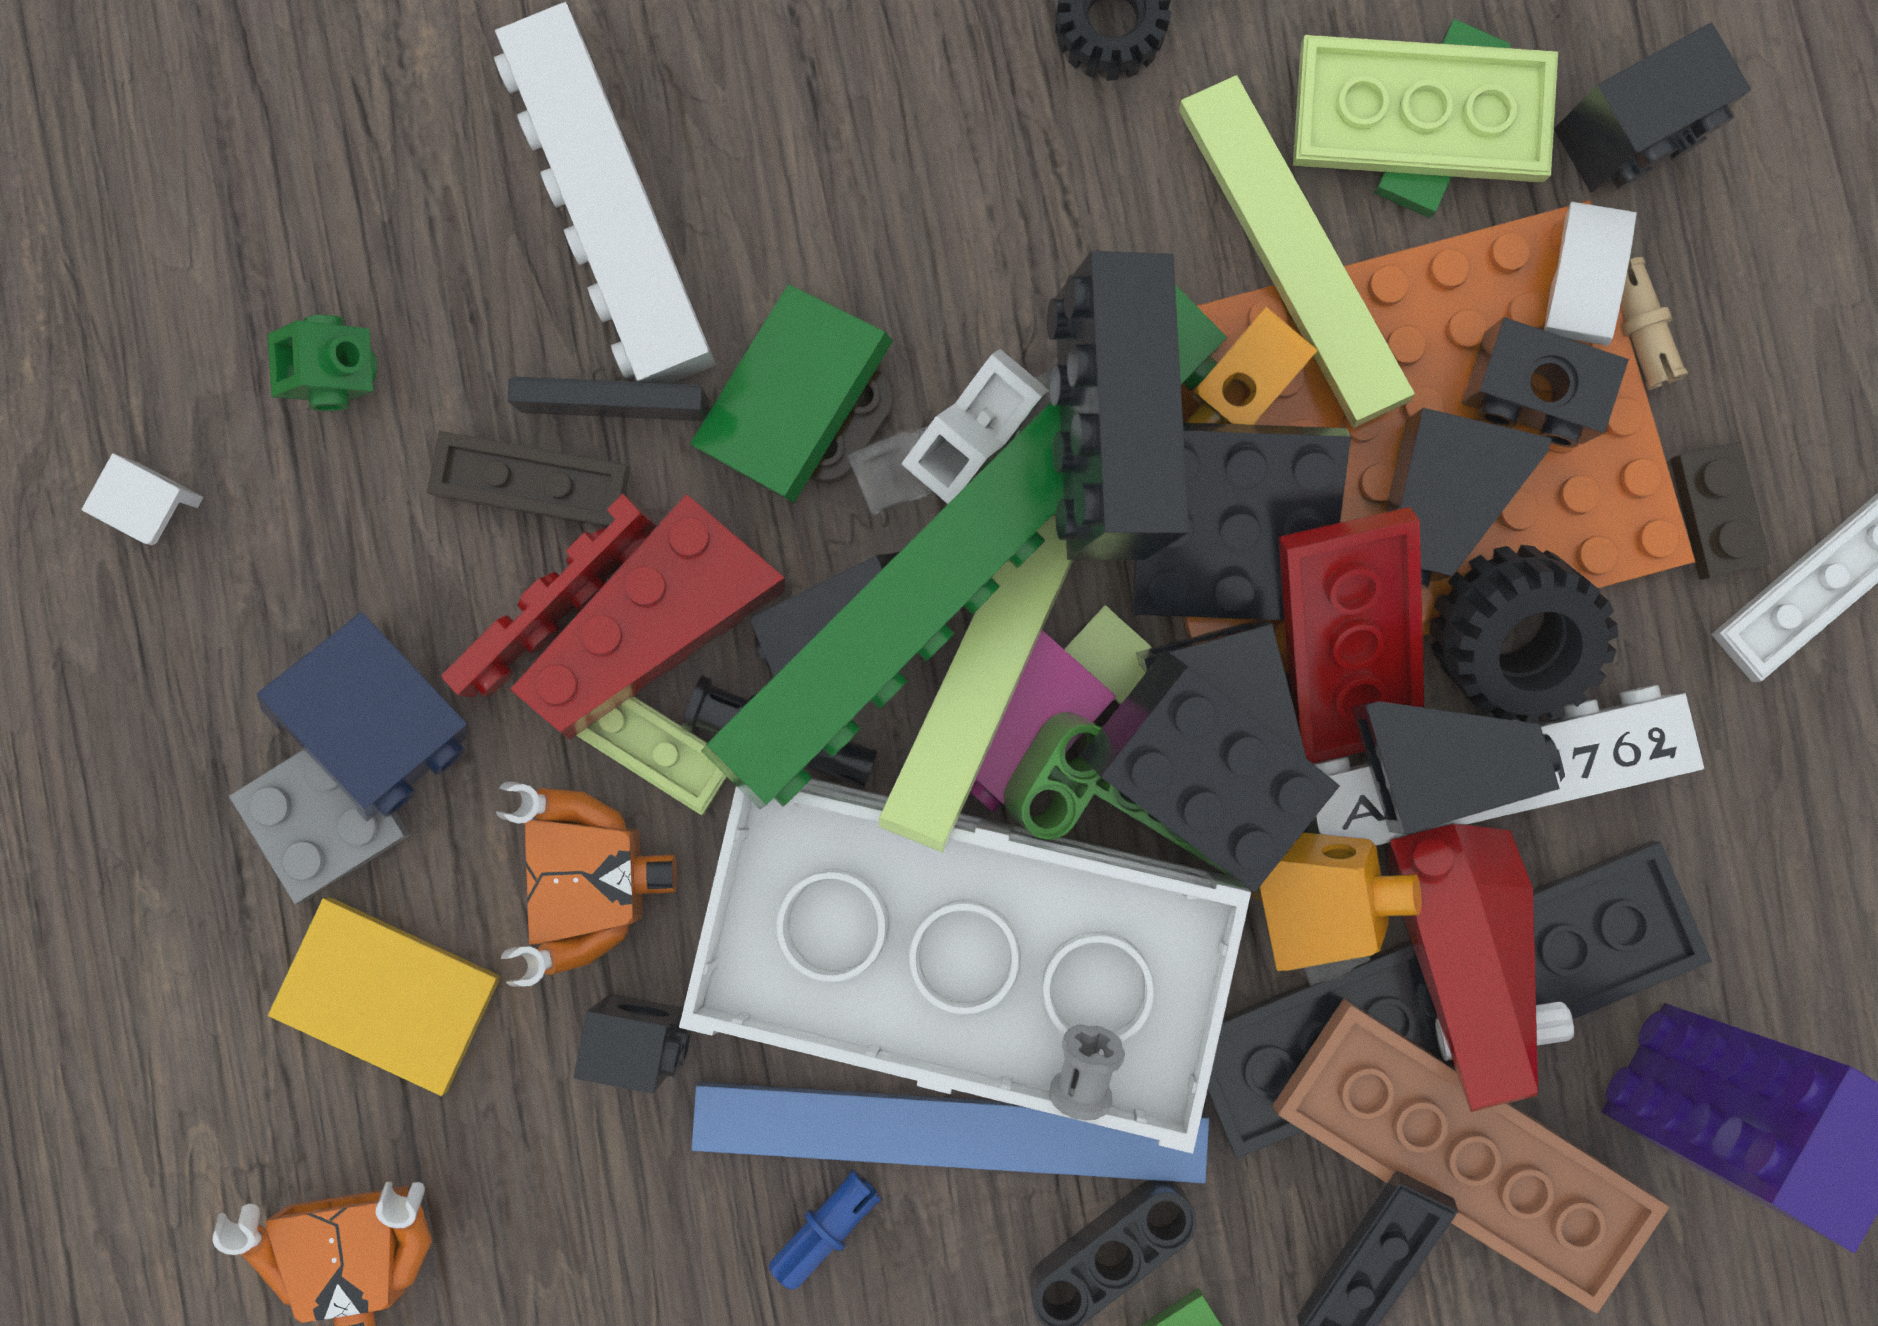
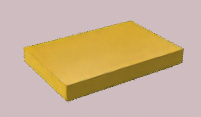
M332 897L322 899L268 1016L435 1094L443 1096L448 1092L501 975Z

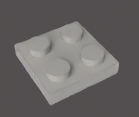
M304 749L229 795L294 904L305 902L411 835L397 811L386 818L378 812L366 822L357 812V806Z

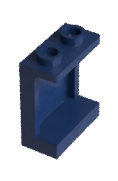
M363 612L356 615L256 694L261 711L278 729L283 727L354 802L357 806V812L366 822L378 812L385 818L395 813L415 794V790L411 787L414 782L430 769L435 775L442 773L456 762L466 750L461 743L466 739L468 724Z

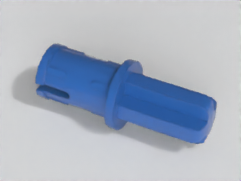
M852 1170L848 1177L816 1212L810 1209L805 1213L807 1222L770 1261L769 1270L774 1278L785 1288L797 1289L833 1249L842 1251L846 1246L844 1239L862 1218L882 1200L879 1192L865 1178L860 1180L862 1177L857 1171Z

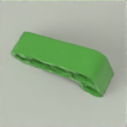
M1061 712L1050 717L1041 727L1007 783L1004 791V804L1008 813L1035 837L1052 840L1066 835L1074 827L1095 794L1225 874L1232 876L1100 777L1081 755L1073 760L1066 761L1065 748L1073 736L1085 733V751L1102 729V727L1079 714ZM1044 790H1051L1052 801L1047 810L1038 816H1030L1032 799Z

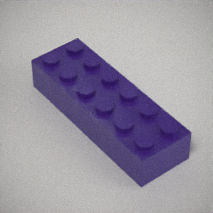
M1664 1003L1660 1012L1653 1013L1643 1024L1638 1036L1640 1046L1628 1067L1621 1068L1611 1079L1606 1090V1099L1608 1101L1602 1113L1671 1155L1855 1254L1878 1214V1082L1852 1066Z

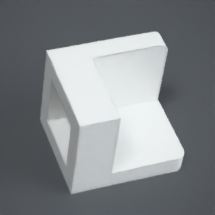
M112 453L81 510L142 543L154 545L158 542L179 502L198 508L204 497L141 463Z

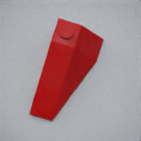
M1453 823L1391 839L1386 860L1388 875H1417L1420 882L1422 898L1420 915L1403 916L1470 1112L1537 1096L1538 1060L1533 887L1511 830Z

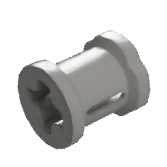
M1081 1024L1073 1026L1063 1036L1062 1049L1065 1060L1062 1071L1056 1074L1051 1082L1049 1097L1053 1105L1065 1115L1080 1120H1096L1106 1115L1110 1109L1112 1091L1109 1088L1112 1073L1122 1065L1125 1051L1122 1047L1121 1039L1108 1029L1097 1025L1087 1026ZM1100 1049L1104 1051V1055L1099 1054ZM1070 1088L1075 1089L1074 1095H1071Z

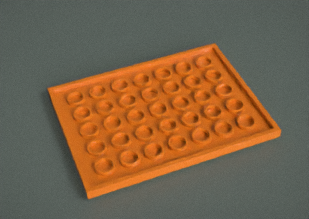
M1590 200L1581 202L1583 204L1591 205ZM1569 206L1344 266L1415 393L1411 402L1352 428L1316 360L1312 357L1253 424L1347 428L1351 439L1340 523L1386 512L1406 420L1422 408H1427L1489 423L1478 416L1479 409L1461 403L1484 333L1503 317L1544 330L1551 283L1558 267L1564 220ZM1274 285L1197 305L1228 337L1211 354L1217 363L1265 307L1269 308L1301 335ZM1621 306L1613 339L1609 346L1574 340L1629 359L1605 433L1584 444L1579 443L1574 448L1550 443L1547 454L1456 572L1462 576L1472 569L1468 563L1470 560L1480 554L1487 561L1493 559L1494 549L1504 546L1510 547L1516 553L1521 545L1535 546L1542 553L1548 550L1558 555L1597 588L1695 562L1630 336H1624L1621 324L1625 322ZM1532 374V391L1539 399L1550 402L1552 399V387L1549 381L1541 375ZM1232 380L1223 391L1226 400L1235 406H1241L1250 395L1247 386L1237 380ZM1181 384L1183 422H1186L1200 404L1191 397L1197 387L1190 392ZM1518 422L1514 427H1507L1539 435L1541 431ZM1451 577L1436 582L1430 581L1429 588L1422 589L1423 636L1431 634V619L1441 617V613L1434 605L1439 594L1447 596L1450 594L1453 587L1448 581ZM1182 617L1188 638L1256 620ZM1264 620L1273 625L1284 672L1288 673L1285 621Z

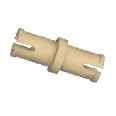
M1643 257L1629 259L1620 304L1625 322L1621 324L1624 336H1630L1633 349L1646 380L1647 390L1661 387L1664 381L1670 384L1687 376L1688 372L1683 366L1667 325L1673 320L1669 308H1661L1647 273L1645 260Z

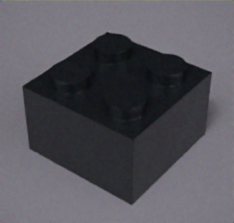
M1710 22L1597 84L1554 128V131L1590 193L1611 181L1619 190L1649 173L1653 169L1652 165L1668 155L1671 160H1674L1708 139L1706 135L1734 118L1730 107L1750 92L1751 88L1715 26Z

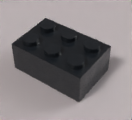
M1163 650L1081 755L1100 777L1253 892L1257 891L1340 787L1328 775L1166 650Z

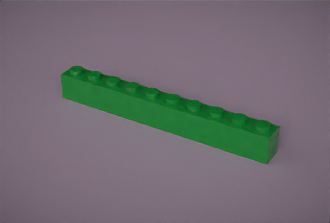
M1175 284L1181 384L1191 392L1218 364L1211 354L1228 337ZM1050 402L701 750L759 809L766 806L773 798L784 807L812 779V776L804 767L822 749L832 758L860 730V727L852 718L869 701L880 709L908 681L899 672L900 669L916 653L925 661L932 657L954 634L946 623L963 606L973 614L998 590L1000 585L992 576L1008 560L1016 568L1020 567L1045 542V539L1037 530L1052 515L1056 517L1058 502L1060 499H1064L1063 473H1057L1053 464L1054 437L1058 431H1061L1060 406H1053L1052 402Z

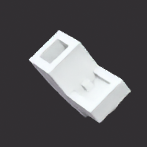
M999 349L991 354L956 403L934 418L901 464L949 504L1020 433L1021 427L1050 390Z

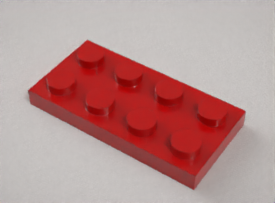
M1410 507L1279 537L1290 695L1306 758L1312 764L1364 752L1351 707L1380 701L1424 708L1420 519Z

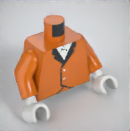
M513 781L505 782L500 786L499 789L518 791L522 796L521 806L516 812L509 814L497 811L496 814L504 820L517 824L525 823L529 945L541 944L538 950L527 946L511 947L504 951L501 959L522 955L528 963L526 974L518 980L507 981L508 985L512 987L532 986L543 977L544 973L546 975H553L593 963L623 942L628 935L630 924L642 919V894L676 893L678 874L675 855L641 856L639 829L626 828L625 820L619 811L583 791L540 788L538 791H535L531 786Z
M386 1182L383 1190L287 1205L265 1221L266 1228L258 1225L261 1214L259 1207L255 1204H246L241 1208L238 1224L231 1222L225 1213L218 1214L212 1241L214 1246L225 1254H241L285 1305L291 1306L294 1318L298 1322L305 1323L333 1318L334 1326H376L374 1311L391 1307L405 1292V1289L415 1282L431 1246L432 1235L424 1210L420 1205L425 1192L423 1183L413 1182L410 1190H408V1186L392 1188L393 1183Z

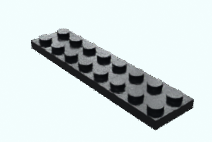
M1649 841L1533 889L1536 1005L1554 1002L1565 1003L1571 1012L1572 1018L1575 1019L1712 962L1661 842ZM1411 940L1223 1018L1207 1093L1236 1159L1303 1132V1130L1278 1116L1272 1105L1344 998L1443 1060L1435 1027L1438 1017ZM1453 1060L1444 1061L1455 1068Z

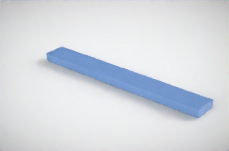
M698 1082L695 1094L692 1151L1206 1183L1209 1118L1206 1114L1201 1116L1192 1154L1159 1146L1157 1140L1002 1101Z

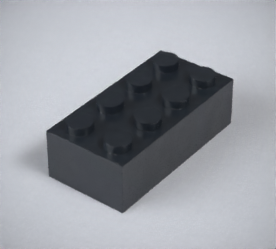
M1091 251L1074 274L1067 278L1066 284L1056 297L1050 300L1047 310V333L1050 340H1057L1058 364L1053 366L1050 376V398L1053 406H1060L1061 431L1055 434L1053 442V464L1057 473H1063L1064 499L1059 500L1056 509V531L1060 540H1066L1067 560H1146L1189 533L1174 254Z

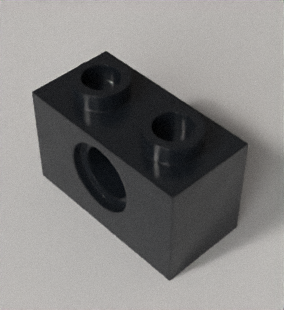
M1503 317L1484 333L1461 403L1479 409L1478 416L1489 423L1514 427L1518 422L1541 430L1539 435L1552 438L1551 444L1574 448L1579 443L1584 444L1605 433L1629 359ZM1532 374L1541 375L1549 381L1552 387V399L1550 402L1539 399L1532 391Z
M609 994L586 1011L574 1079L654 1093L668 1076H675L678 1065L683 1066L685 1063L691 1030L679 1028L683 1007Z

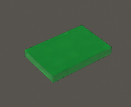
M788 284L690 442V445L706 456L794 504L893 340L885 331Z

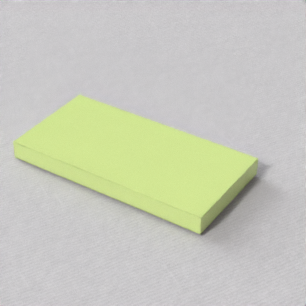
M1304 35L1300 48L1293 166L1544 183L1551 176L1558 52Z

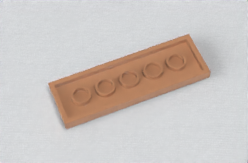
M1345 998L1272 1105L1278 1116L1384 1182L1388 1183L1397 1170L1453 1197L1458 1209V1213L1451 1221L1453 1225L1598 1314L1670 1208L1653 1193L1511 1103L1470 1112L1454 1067Z

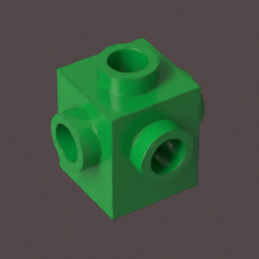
M313 315L305 317L304 321L296 320L267 334L271 398L309 401V408L315 411H341L349 408V401L373 392L377 360L374 352L371 350L369 328L344 326V319L335 315Z

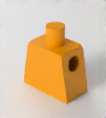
M1265 307L1193 392L1191 397L1200 406L1186 422L1253 425L1318 350L1269 308ZM1232 380L1244 383L1249 390L1250 395L1241 406L1232 405L1224 397L1223 391Z
M1303 832L1260 886L1277 971H1288L1374 955L1381 949L1389 925V916L1420 915L1422 898L1418 876H1381L1376 845L1371 840L1364 838Z

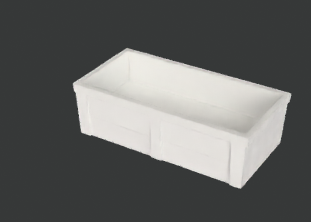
M812 778L784 807L773 798L766 806L759 809L736 786L679 1028L711 1036L721 1032L917 1080V1086L947 1094H951L953 1089L1072 1118L1059 1111L1049 1097L1051 1082L1056 1074L1062 1071L1065 1060L1062 1049L1063 1036L1069 1028L1076 1025H1097L1112 1031L1121 1039L1125 1057L1120 1068L1114 1071L1111 1076L1109 1088L1112 1091V1102L1106 1115L1096 1120L1080 1121L1157 1140L1159 1146L1193 1154L1251 891L1247 886L1230 875L1063 836L1058 839L1044 840L1033 836L1024 827L965 813H960L942 853L879 827V817L889 798L888 795ZM1100 1049L1099 1054L1104 1055V1051ZM1070 1088L1071 1095H1074L1075 1089Z

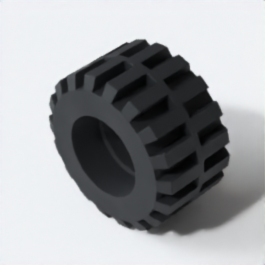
M1521 545L1517 553L1510 547L1504 546L1494 549L1493 559L1487 561L1480 554L1468 562L1472 569L1467 574L1462 576L1456 572L1449 579L1448 583L1453 589L1448 596L1439 594L1434 605L1441 613V617L1431 619L1430 633L1437 639L1436 642L1431 644L1434 656L1442 664L1441 668L1476 707L1485 714L1491 712L1496 718L1514 720L1517 717L1521 722L1535 724L1538 723L1540 714H1545L1550 720L1564 715L1563 707L1572 702L1576 707L1588 699L1584 694L1591 684L1599 687L1605 679L1606 675L1601 671L1604 663H1613L1616 649L1608 643V641L1618 637V624L1609 617L1614 610L1609 600L1600 594L1601 590L1558 555L1548 550L1542 553L1535 546ZM1544 612L1541 628L1529 644L1514 653L1499 656L1506 635L1518 622L1530 615Z

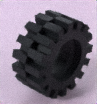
M1058 0L1055 33H1059L1058 45L1061 52L1069 50L1068 62L1075 69L1081 63L1087 65L1086 75L1096 79L1098 70L1107 71L1106 81L1117 80L1119 72L1124 70L1128 78L1138 74L1142 63L1148 67L1153 62L1157 50L1160 51L1172 12L1168 10L1171 0H1126L1135 11L1136 25L1129 33L1123 36L1107 37L1098 33L1089 20L1088 11L1097 0Z

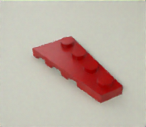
M622 494L607 509L615 520L606 529H599L592 534L584 532L565 551L569 555L566 559L568 567L560 575L557 572H552L545 577L538 578L521 595L517 603L522 613L514 621L509 615L497 619L441 675V678L458 696L475 697L480 693L483 697H487L499 689L513 674V671L508 666L526 650L530 654H535L548 645L560 632V628L556 623L574 607L580 612L605 584L603 581L641 545L657 527L652 519L627 496Z

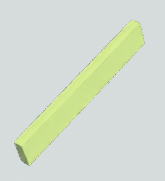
M1235 75L1182 99L1179 112L1302 337L1318 350L1313 357L1352 428L1411 402L1415 395L1411 385L1238 76Z
M1054 515L1037 530L1045 539V542L1020 567L1016 568L1008 560L992 576L1000 587L975 612L881 812L879 817L880 828L943 853L1073 560H1067L1066 540L1058 538L1056 517Z

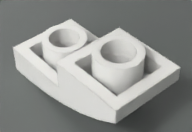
M1577 202L1570 203L1564 220L1558 267L1551 283L1544 331L1572 340L1606 346L1610 345L1622 300L1637 212Z

